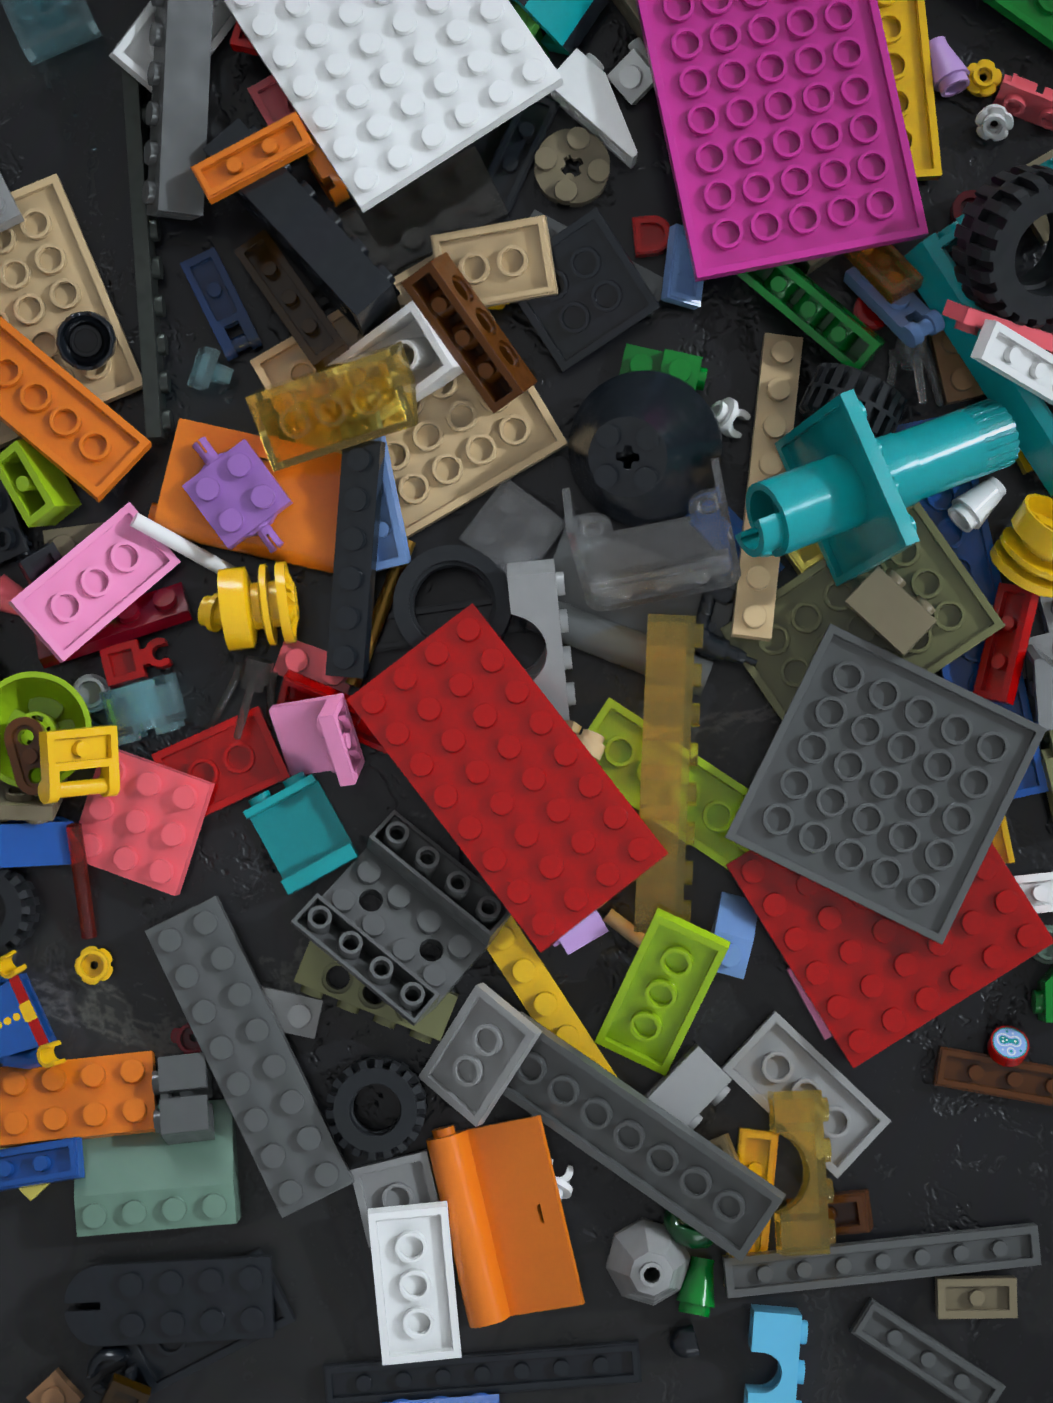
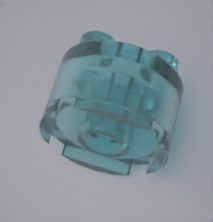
M176 672L159 675L99 693L108 725L117 726L118 745L131 743L148 736L147 730L155 728L156 735L180 729L179 727L185 726L184 719L188 718Z

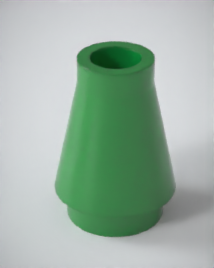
M691 1256L687 1274L676 1298V1301H680L679 1312L704 1317L710 1316L711 1308H715L714 1260Z

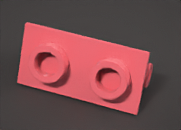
M1013 73L1012 76L1005 74L993 104L1004 106L1012 116L1053 131V89L1045 87L1042 94L1036 92L1038 83L1017 76L1018 74Z

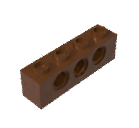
M447 252L429 261L401 283L493 414L538 382Z

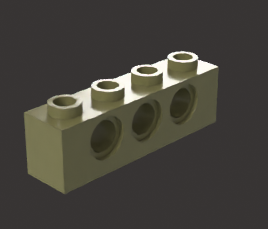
M312 941L309 942L294 982L302 985L300 992L317 999H322L323 994L338 999L337 1007L354 1014H358L360 1009L375 1014L373 1017L374 1022L391 1029H395L396 1024L411 1029L409 1036L428 1044H431L433 1038L441 1041L459 994L450 991L432 1012L413 1026L384 1001H370L365 995L366 986L350 973V980L347 986L338 988L332 985L329 980V972L332 967L341 965Z

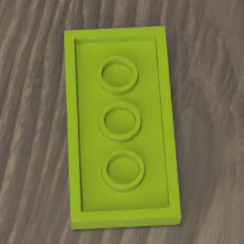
M657 908L594 1042L666 1076L731 942Z

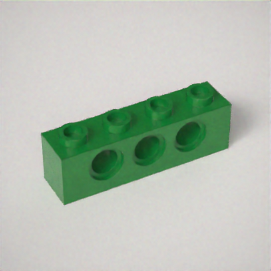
M793 263L736 274L844 365L863 370L886 343L883 338Z

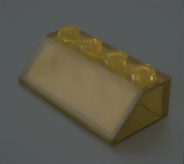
M401 341L261 388L245 397L273 472L418 424L415 378Z

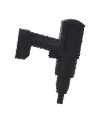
M706 579L694 623L673 616L665 626L664 641L696 654H703L719 661H723L724 658L738 664L745 662L752 666H756L758 661L747 656V653L742 649L731 645L728 639L714 634L717 624L711 622V617L716 602L725 606L733 603L736 591Z

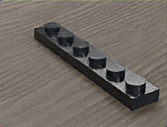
M343 439L326 675L368 678L386 442Z

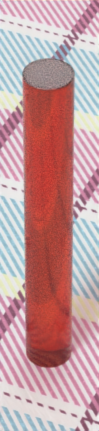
M70 823L66 825L81 938L92 939L97 937L83 829L81 823Z

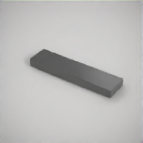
M871 1297L849 1330L853 1335L957 1403H996L1006 1388L1002 1382Z

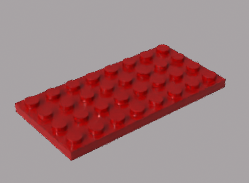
M473 603L346 699L540 953L544 952L669 855Z

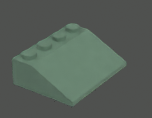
M208 1100V1103H212L214 1108L215 1140L167 1145L161 1133L156 1132L82 1140L85 1178L74 1179L77 1237L236 1224L242 1217L235 1119L226 1100Z

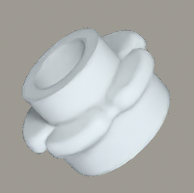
M990 104L977 114L975 123L978 125L976 132L983 140L1001 141L1008 136V131L1013 128V116L1011 113H1008L1004 106ZM992 121H997L998 125L993 127L990 125V123Z

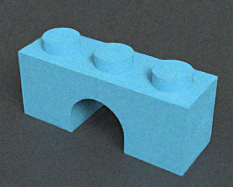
M751 1304L748 1333L749 1348L751 1352L772 1355L776 1358L778 1367L775 1376L767 1383L745 1384L743 1403H802L801 1400H796L797 1384H804L805 1361L799 1360L800 1344L807 1343L808 1321L802 1320V1314L798 1308Z

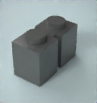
M203 1052L157 1057L158 1071H152V1087L154 1095L160 1094L161 1100H159L160 1109H154L153 1112L155 1132L161 1133L167 1145L215 1140L214 1108L212 1103H208V1098L213 1097L212 1071Z

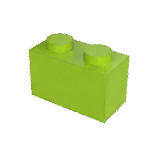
M25 440L14 441L0 453V480L28 528L56 525L82 505L65 474Z

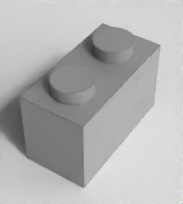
M695 1043L668 1070L666 1076L663 1075L644 1096L694 1130L703 1119L699 1113L710 1102L714 1106L719 1104L730 1092L731 1089L727 1085L732 1079Z

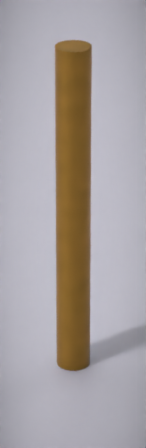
M407 539L410 555H412L416 543ZM407 565L389 569L378 596L372 616L369 663L393 604L397 581ZM347 677L345 683L360 688L363 679Z

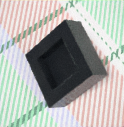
M48 542L16 563L30 585L58 562L62 556L55 544Z

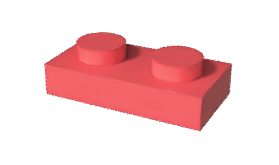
M298 640L296 643L291 644L283 642L272 672L273 674L284 677L288 670H292L346 694H349L351 685L345 683L347 677L326 675L327 651Z

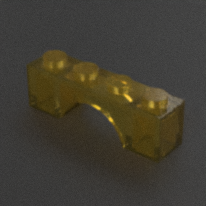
M818 1089L768 1091L770 1131L790 1141L797 1149L803 1163V1181L798 1194L788 1205L774 1213L776 1253L781 1256L830 1254V1244L836 1243V1227L834 1219L828 1218V1203H833L834 1200L833 1182L831 1178H826L825 1163L831 1162L832 1156L831 1142L829 1138H824L823 1122L829 1121L827 1097H822V1091Z

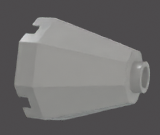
M642 1217L614 1233L610 1253L606 1261V1269L622 1297L654 1306L681 1290L691 1257L685 1246L678 1244L671 1238L664 1223H657ZM649 1267H654V1268H656L655 1270H653V1271H651V1272H649V1271L647 1270V1268H649Z

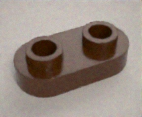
M19 717L11 721L6 727L4 742L17 786L26 794L38 796L39 783H35L32 780L31 774L35 769L40 768L39 731L46 730L36 719ZM26 730H30L34 736L33 741L29 745H24L21 741V734Z

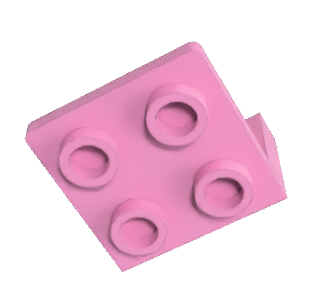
M344 693L275 704L270 707L269 714L291 776L302 771L305 775L331 771L336 773L340 787L356 784L365 764V759Z

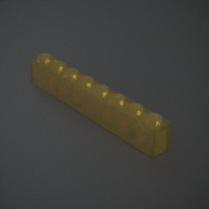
M648 614L639 816L669 855L636 879L634 932L647 931L657 908L690 922L691 900L683 899L684 885H692L693 861H685L686 845H694L695 822L687 821L688 806H696L697 782H689V766L697 767L698 743L690 742L691 727H699L700 703H692L693 687H701L702 664L694 663L695 647L703 648L704 624H696V615Z

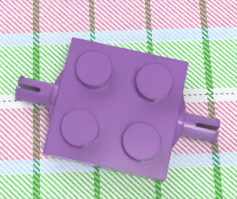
M206 437L200 438L199 441L207 453L198 442H195L192 448L195 449L205 465L197 475L182 485L186 493L228 549L232 550L246 538L258 535L270 553L276 551L277 548L269 539V536L279 548L284 542L270 525L279 513L293 504L291 499L246 439L240 441L227 452L217 454Z

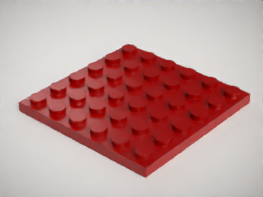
M991 843L943 944H939L751 850L725 865L853 1069L1053 944L1051 934L993 843Z

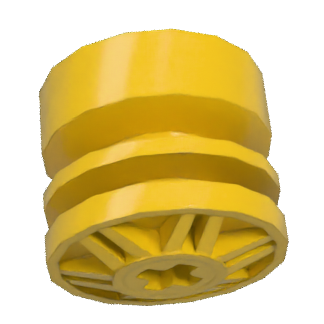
M1034 493L1025 497L1011 519L1012 526L1005 527L1000 535V539L996 541L989 553L991 561L1010 581L1038 596L1052 598L1053 498Z
M286 561L275 562V580H271L266 563L260 564L258 568V582L251 583L245 566L218 570L219 610L224 638L229 651L255 648L257 630L264 629L270 646L277 645V627H281L286 644L296 643L297 626L300 619L296 586L289 574Z

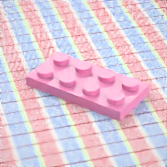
M130 502L8 602L60 663L70 657L181 562L169 547L130 526L134 516L139 513Z

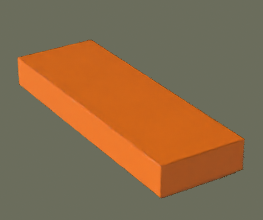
M294 111L195 164L191 169L212 205L316 148L298 114Z

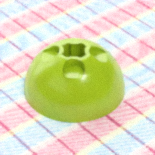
M38 671L14 674L0 681V780L18 787L4 742L5 729L14 719L19 717L36 719L44 726L46 731L47 728H50V731L92 727L87 704L79 692L68 682L55 675ZM26 730L21 734V741L24 745H29L33 741L34 736L30 730ZM40 768L35 769L31 774V778L35 783H40L41 781ZM76 770L60 771V782L67 779Z

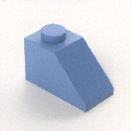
M722 891L711 933L731 943L717 973L744 979L754 941L757 915L745 897Z

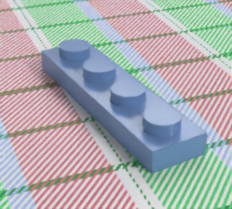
M373 409L339 418L343 439L386 442L376 572L408 565L412 560L380 410Z

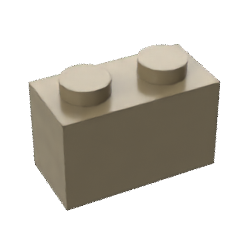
M878 566L845 600V605L903 658L937 622L932 616L936 610L919 594L913 599L903 589L907 583L894 570L888 568L884 572Z

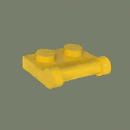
M116 725L39 731L41 781L38 785V796L43 804L57 803L60 798L100 794L102 797L117 796L120 790ZM101 767V774L98 778L60 782V771Z

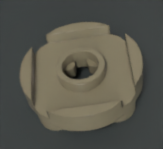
M574 127L572 129L556 131L541 143L535 153L534 178L537 187L545 198L555 204L558 202L562 205L578 208L592 203L603 193L610 176V157L606 147L599 138L589 133L583 127ZM569 159L573 162L578 160L582 164L579 167L580 175L576 177L572 173L565 175L562 172L566 166L565 161Z

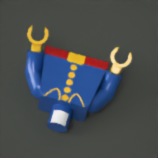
M14 949L0 957V1064L5 1067L29 1070L38 1067L50 1068L66 1062V1058L58 1059L54 1053L55 1046L62 1043L56 1039L27 973L19 974L26 970V964L19 967L14 965L12 957L17 953Z

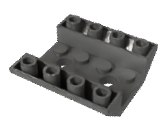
M393 810L369 836L367 847L322 896L316 893L291 920L290 924L414 1026L440 1004L481 957L511 914L487 884L396 810ZM368 894L374 895L379 898L381 907L376 911H366L359 903L360 898ZM426 944H434L440 949L441 958L436 961H427L421 956L420 948Z

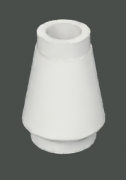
M990 476L986 481L981 482L953 499L952 506L948 509V515L953 523L964 532L980 529L1006 494V489L997 478Z

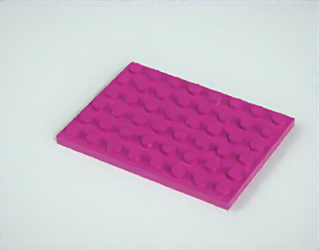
M636 0L695 282L927 237L929 234L877 0Z

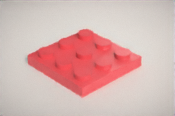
M118 749L119 793L117 796L102 797L100 794L87 795L73 840V859L173 896L180 895L215 783ZM101 767L96 768L93 779L100 776Z

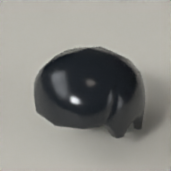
M91 311L76 312L66 317L65 321L58 328L56 345L61 358L72 367L86 371L104 366L115 354L117 342L111 323L104 316Z

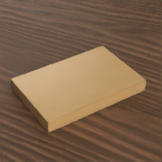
M545 215L430 236L434 259L447 252L485 307L558 295L549 229Z

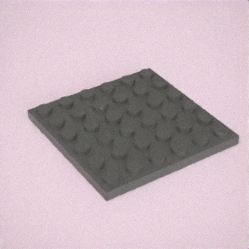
M830 623L724 838L939 944H943L1047 728Z

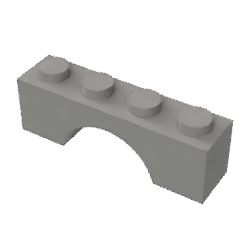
M554 559L507 563L511 614L533 623L545 639V647L540 658L531 667L527 668L526 672L562 718L570 720L569 706L576 705L574 682H566L565 670L573 669L571 646H563L561 634L569 632L567 609H559L558 596L566 595L563 571L555 572Z

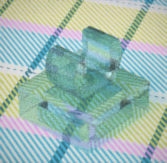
M204 346L198 349L187 386L200 391L209 388L210 382L225 386V384L230 383L234 369L217 364L221 351Z

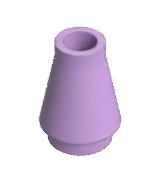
M944 36L931 39L929 47L934 90L940 92L941 96L945 98L957 95L969 86L968 76L970 71L949 46Z

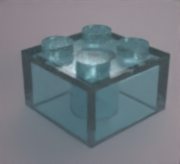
M0 0L20 47L32 66L102 36L87 0Z

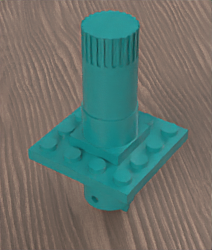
M854 389L843 392L774 443L786 472L753 483L748 488L746 512L751 528L735 535V538L744 552L751 557H780L818 543L836 586L848 583L920 541L917 535L915 520L907 512L906 508L917 504L920 500L1014 464L1016 462L1015 459L1019 456L1018 452H1020V440L1018 439L1019 433L1016 430V424L1013 422L1011 414L1007 412L1006 407H1003L1000 402L997 403V400L986 399L897 433H888L875 438L867 421L866 409L863 403L858 400Z

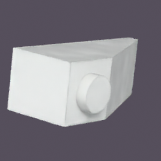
M576 48L557 69L563 79V85L547 96L560 103V107L589 133L599 138L606 148L632 169L637 162L638 152L607 75L603 71L604 66L591 53L584 55Z

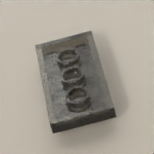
M473 146L443 161L363 213L359 206L356 205L340 213L338 217L342 220L343 228L348 237L351 238L356 235L364 243L370 252L367 256L374 265L377 266L379 263H382L394 276L433 255L431 235L495 224L509 218L510 215L476 147Z

